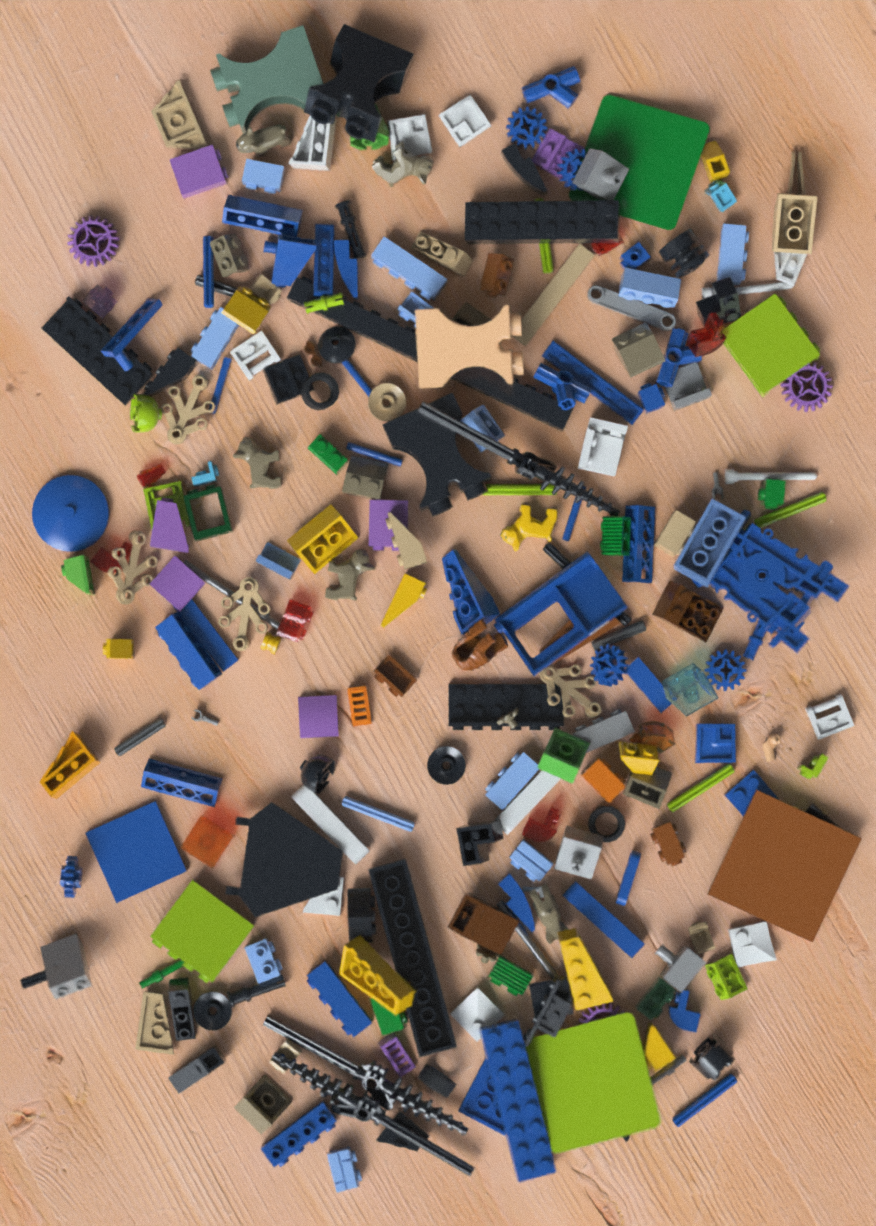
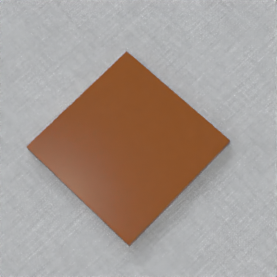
M756 789L707 894L813 943L862 838Z

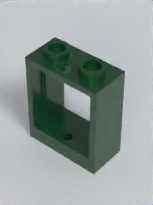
M216 484L205 487L206 490L198 492V489L188 491L187 495L183 496L196 542L233 532L222 488L220 486L217 487ZM217 493L225 525L198 532L190 500Z

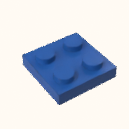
M754 770L725 794V797L742 816H744L756 789L779 800Z

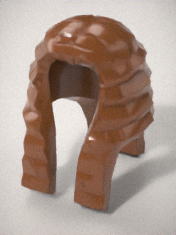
M481 619L469 631H466L462 639H459L458 643L454 645L451 653L452 658L460 669L474 671V669H478L490 662L497 653L509 647L503 634L499 632L494 635L488 633L484 638L477 636L487 628L485 621Z

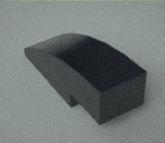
M515 143L502 149L501 155L513 173L532 190L543 196L547 195L548 190L531 157L523 160Z

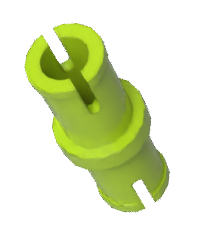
M340 292L326 297L322 295L318 299L305 301V307L313 305V307L306 308V312L308 314L322 309L326 311L330 307L344 305V299L335 300L342 298L343 295Z

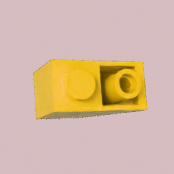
M716 140L706 143L701 159L709 182L728 177L730 170Z
M106 639V643H103V655H106L108 659H134V640Z
M620 741L621 759L635 774L652 776L659 761L657 746Z

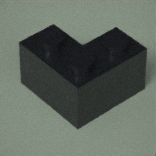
M730 277L712 283L714 296L696 302L697 313L705 330L735 321L741 317L738 293Z
M500 820L465 824L456 828L463 866L482 864L490 860L487 844L504 839Z
M371 888L347 889L349 942L361 936L367 943H372V935H376V923H372L375 922V910H371V907H375V896H371Z

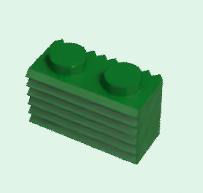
M318 435L308 446V450L336 475L348 464V458H345V455H342L322 435Z
M603 516L601 523L603 535L600 542L601 554L607 556H629L631 518L625 516Z
M500 955L488 976L491 977L490 982L499 987L503 984L508 987L507 991L517 996L518 994L523 995L534 975Z

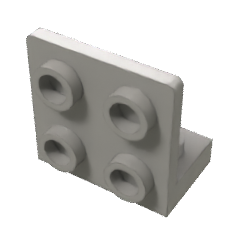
M696 362L679 368L673 386L665 387L674 411L709 399L712 396L710 388H706Z

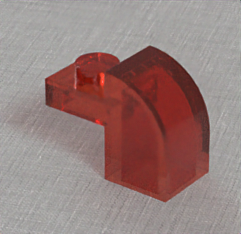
M716 312L708 315L704 328L691 330L687 345L695 357L713 353L726 340L723 334L725 325Z
M125 541L120 548L125 550V559L127 561L131 555L132 545ZM103 547L90 560L94 566L105 573H108L109 568L112 566L121 569L117 559Z
M551 806L543 823L529 817L521 835L536 842H544L551 839L557 833V830L551 828V825H556L560 814H557L559 810Z

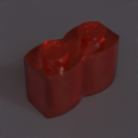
M290 599L276 635L299 643L300 640L303 641L307 630L304 629L306 622L310 623L314 614L311 611L312 607Z

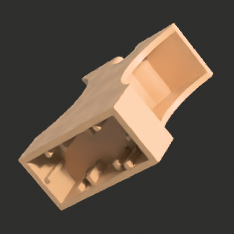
M505 305L492 321L478 326L458 323L451 319L442 308L415 310L419 388L443 387L457 371L470 366L490 368L499 373L508 384L515 382L514 375H524L523 351L513 352V349L507 350L501 346L503 339H511L512 336H522L521 312L511 313V305Z

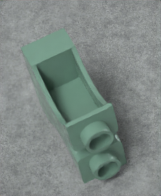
M303 25L281 32L276 47L266 57L258 61L239 63L231 61L219 53L216 54L220 66L210 69L217 92L228 89L229 93L239 92L237 95L230 97L232 102L222 105L229 127L240 124L243 134L247 133L248 127L255 116L269 106L290 104L304 110L309 87L323 84Z

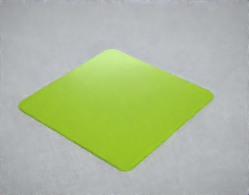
M623 1013L563 1029L558 1032L555 1038L549 1034L534 1037L528 1047L525 1046L547 1137L553 1153H561L654 1129L660 1125L661 1117L636 1021L631 1013Z

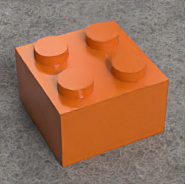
M596 759L580 775L610 803L626 787L623 784L625 780L618 773L613 774L609 770L611 766L604 759L601 761Z

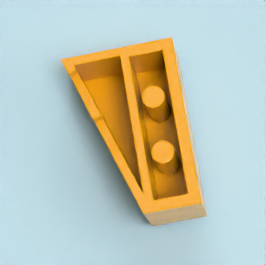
M74 731L70 733V737L64 746L61 747L56 759L50 764L39 782L49 796L54 799H58L101 763L79 734Z

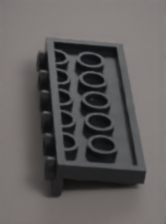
M68 296L66 298L67 301L41 329L126 406L134 398L133 395L138 394L154 376L151 373L153 369L145 361L143 363L137 360L139 356L131 348L129 351L125 348L123 349L134 364L128 371H124L114 357L104 356L101 350L111 340L112 336L109 334L111 330L104 323L99 325L95 321L97 317L90 310L85 312L81 308L83 304L77 298L71 299Z
M449 684V726H452V730H464V726H472V730H483V726H491V730H502V726H509L508 723L498 725L496 722L502 715H507L517 707L518 714L514 720L518 725L513 729L510 728V730H522V726H529V730H541V726H548V730H554L555 728L560 730V726H564L560 687L555 684V692L560 696V702L555 706H551L547 702L548 691L546 684ZM551 697L552 702H556V698Z

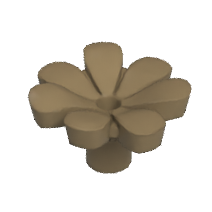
M514 708L507 715H502L496 723L498 725L508 723L511 729L516 727L518 724L514 718L518 714V708Z
M477 944L476 955L482 956L481 961L483 963H488L489 960L495 962L497 957L500 956V954Z

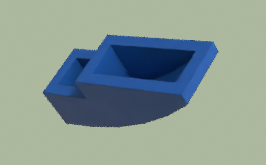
M334 240L335 256L342 280L353 299L358 300L357 259H350L349 240Z
M639 657L625 668L630 679L660 713L675 701Z
M509 873L498 883L511 897L506 902V905L533 932L535 926L528 901L518 883Z

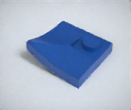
M696 724L695 763H735V724Z

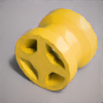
M267 632L260 649H267L275 655L282 637H275L270 632Z

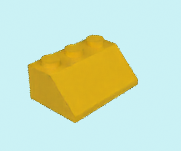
M330 504L292 535L287 542L309 569L316 574L329 561H332L359 538Z

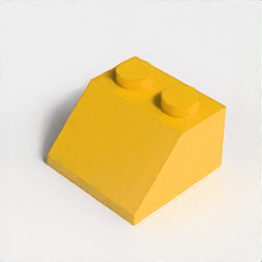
M239 286L221 313L254 334L271 309V306L266 299L253 295L252 290Z
M649 1022L647 1024L643 1052L649 1069L653 1067L657 1071L674 1060L675 1057L654 1025Z

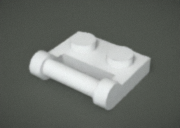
M262 331L230 351L249 381L254 378L255 374L273 362L277 363L281 360ZM267 351L270 353L269 357L251 369L247 368L246 365L263 353Z
M841 694L836 695L834 699L805 708L817 740L854 726ZM839 705L840 711L816 719L815 714Z

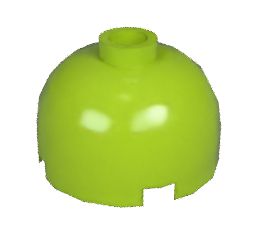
M134 394L133 396L136 399H132L130 405V420H134V425H131V429L135 433L149 432L154 429L158 420H161L162 409L158 408L154 398L147 395Z

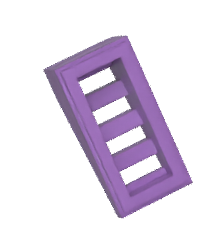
M395 1033L378 1042L399 1077L416 1068ZM397 1048H400V1050L390 1055L392 1051H394ZM404 1054V1057H402L396 1062L394 1061L396 1058ZM406 1061L409 1062L408 1064H406V1065L403 1066L402 1068H400V1069L398 1068V1066L401 1065V1064H403L404 1062H406Z

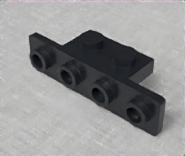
M561 975L558 979L554 978L549 987L552 990L550 995L544 997L541 1006H543L541 1012H537L532 1020L535 1023L532 1030L529 1028L524 1036L526 1040L524 1045L526 1047L531 1044L538 1029L554 1038L557 1036L573 1005V1002L556 994L565 978Z

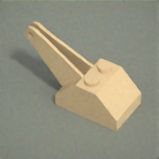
M792 151L787 193H778L776 198L772 226V251L812 254L817 196L805 194L802 152H798L797 156L798 194H791L795 165V151Z

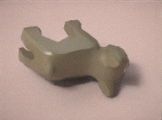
M278 124L254 132L251 127H248V132L242 134L237 139L236 147L241 153L255 152L259 158L266 155L267 150L276 145H281V147L290 145L291 140L290 136L287 135L288 130L284 125Z
M403 141L395 145L396 150L393 153L396 160L392 165L385 163L381 155L373 161V170L378 176L387 181L390 187H393L394 183L409 175L417 176L423 184H426L428 174L434 164L433 159L429 155L418 157L406 150Z
M244 437L233 457L243 459L249 463L252 480L250 488H280V477L272 479L267 476L269 464L279 461V451L275 450L272 453H268L259 448L253 438Z
M355 550L350 559L340 564L329 561L328 571L338 574L340 587L335 590L326 588L325 598L331 600H357L355 592L359 575L369 570H375L366 550Z
M546 884L541 886L545 901L540 900L535 889L529 893L534 901V909L541 923L546 927V940L549 944H552L554 940L559 939L557 932L568 930V927L561 922L559 907L554 895L550 894Z

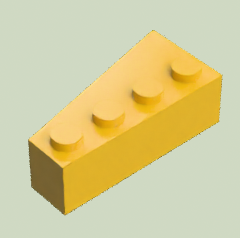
M572 928L557 932L575 1009L580 1010L613 1002L611 991L577 929Z
M361 936L344 945L339 972L342 977L395 1015L412 1005L414 989Z

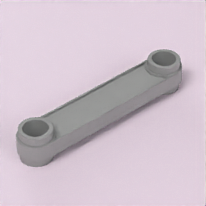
M595 285L588 290L587 297L590 302L640 322L647 323L664 331L672 330L676 324V319L671 313L634 299L627 300L624 297L618 296L619 293ZM598 290L601 293V297L594 299L591 296V292ZM670 318L672 325L668 327L663 325L662 319Z

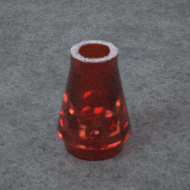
M161 464L139 471L136 477L143 488H150L162 475L166 474V471Z

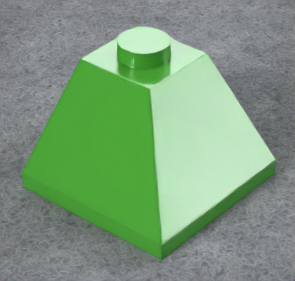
M80 555L63 560L64 565H61L63 576H66L67 580L86 594L95 595L89 557Z

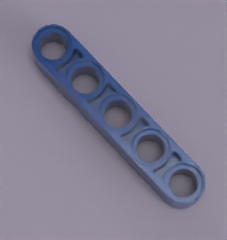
M576 881L563 893V896L631 958L645 945Z

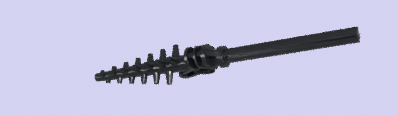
M423 401L420 404L418 412L507 459L508 464L515 465L516 473L521 474L523 477H528L529 480H532L534 477L543 480L540 490L543 491L551 484L554 486L552 490L553 495L561 489L565 491L564 499H567L571 494L576 496L575 503L582 499L587 502L586 507L588 508L594 505L598 507L599 512L604 510L610 516L619 515L620 510L613 507V503L609 502L608 504L603 501L602 495L597 497L592 494L593 488H590L588 491L583 489L584 481L581 480L577 485L575 482H572L575 476L573 473L567 479L565 476H562L565 470L564 466L557 472H554L557 465L552 461L537 457L528 451L520 453L516 448L512 450Z
M269 1015L265 1019L263 1025L349 1072L354 1075L353 1079L361 1080L363 1087L371 1095H374L376 1100L378 1098L381 1099V1106L385 1110H391L398 1100L402 1102L403 1112H407L411 1107L413 1112H415V1117L423 1113L425 1114L426 1121L429 1122L433 1118L438 1123V1126L445 1124L451 1131L455 1129L462 1135H466L469 1128L464 1126L463 1122L452 1119V1114L442 1113L443 1107H432V1099L425 1102L422 1101V1092L412 1095V1084L401 1088L402 1077H399L395 1083L386 1079L385 1076L389 1068L384 1069L382 1064L380 1066L377 1065V1061L373 1060L369 1064L360 1063L358 1065Z
M276 1051L273 1054L272 1059L278 1061L284 1068L290 1069L291 1074L301 1076L300 1080L303 1083L309 1081L312 1090L320 1088V1095L323 1098L328 1094L332 1096L330 1103L333 1104L331 1109L334 1113L356 1118L362 1122L372 1120L376 1126L381 1124L464 1174L471 1176L475 1167L385 1115L386 1111L381 1107V1099L378 1098L376 1100L373 1098L374 1095H367L368 1091H365L363 1096L359 1097L352 1093L353 1085L347 1083L342 1088V1080L338 1078L331 1082L329 1081L331 1077L329 1074L324 1073L320 1076L318 1075V1069L313 1068L309 1070L307 1069V1064H298L296 1059H289L284 1054L277 1053Z

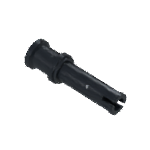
M351 200L343 201L336 204L335 209H338L341 218L340 224L345 227L355 259L365 257L366 253L355 223L357 217L353 214ZM352 232L354 233L358 247H356Z
M283 975L250 987L243 985L241 989L232 992L227 991L231 1007L233 1008L236 1004L244 1001L250 1002L253 997L286 987L285 981L277 983L284 980Z

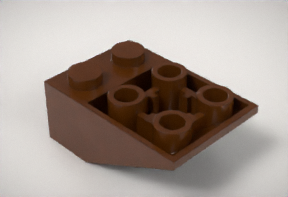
M669 580L652 615L703 642H707L723 608L687 587Z
M469 892L464 895L447 928L466 939L502 955L520 921Z

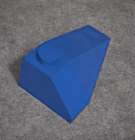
M453 549L444 556L442 562L446 581L450 583L452 592L449 596L450 600H453L455 607L453 616L461 634H466V631H469L481 619L488 624L500 615L493 597L457 550Z

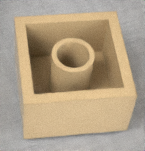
M675 510L654 543V546L672 557L676 554L680 555L686 545L684 543L685 539H689L695 529L694 524L696 521Z

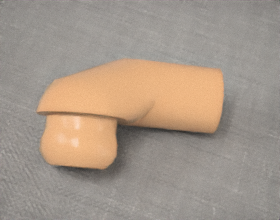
M778 734L769 735L763 743L767 762L776 760L774 748L781 742V737Z

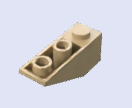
M421 231L411 246L413 250L462 276H465L473 262V259L465 251Z
M391 512L388 513L389 518L385 520L388 530L392 529L394 536L391 537L393 546L399 549L400 555H397L399 565H404V569L427 563L421 542Z

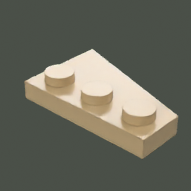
M144 991L135 1050L174 1055L164 995L162 993Z

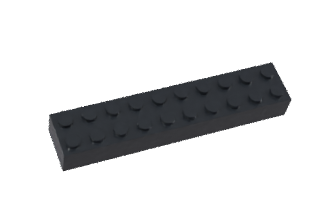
M405 858L369 868L368 871L395 970L414 989L412 1005L406 1008L419 1058L456 1048L457 1043L407 860Z

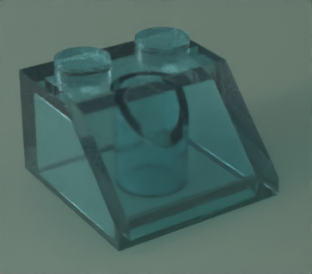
M694 663L662 681L666 699L686 717L718 699V695L705 673Z

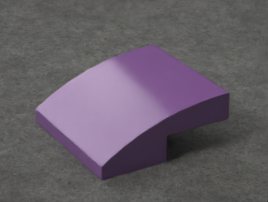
M549 129L532 161L541 169L560 179L562 175L557 174L558 171H561L557 164H562L563 162L560 157H567L565 154L567 151L572 153V149H578L579 152L584 147L568 140L566 136Z
M176 556L171 559L150 583L158 593L179 611L186 606L205 584L199 576Z
M337 695L298 697L300 738L339 736Z

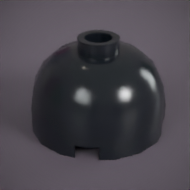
M315 755L308 760H304L300 766L303 785L310 791L320 794L330 782L326 781L329 774L333 775L335 772L336 761L325 755Z

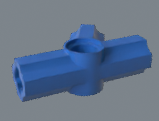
M575 66L556 74L547 75L544 79L521 87L527 104L550 95L569 109L579 96L569 87L580 83V78ZM553 81L556 87L550 89L546 86V83Z
M673 328L667 348L663 355L665 362L661 364L656 381L661 386H673L679 365L702 361V351L698 344L685 347L689 334L685 330ZM669 354L674 355L676 361L670 360Z
M540 363L534 375L535 379L552 387V391L557 396L558 406L562 410L573 408L576 404L575 399L585 404L592 390L575 381L570 372L563 370L558 372Z

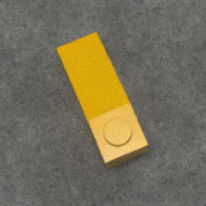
M404 574L380 626L385 628L418 602L419 598L423 599L427 588H425L426 583Z

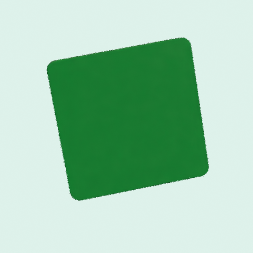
M606 95L602 98L585 146V154L589 149L603 151L629 169L614 200H618L620 203V216L665 230H673L681 214L710 128L703 121L613 95ZM576 188V190L569 191L571 201H599L584 190L578 191Z

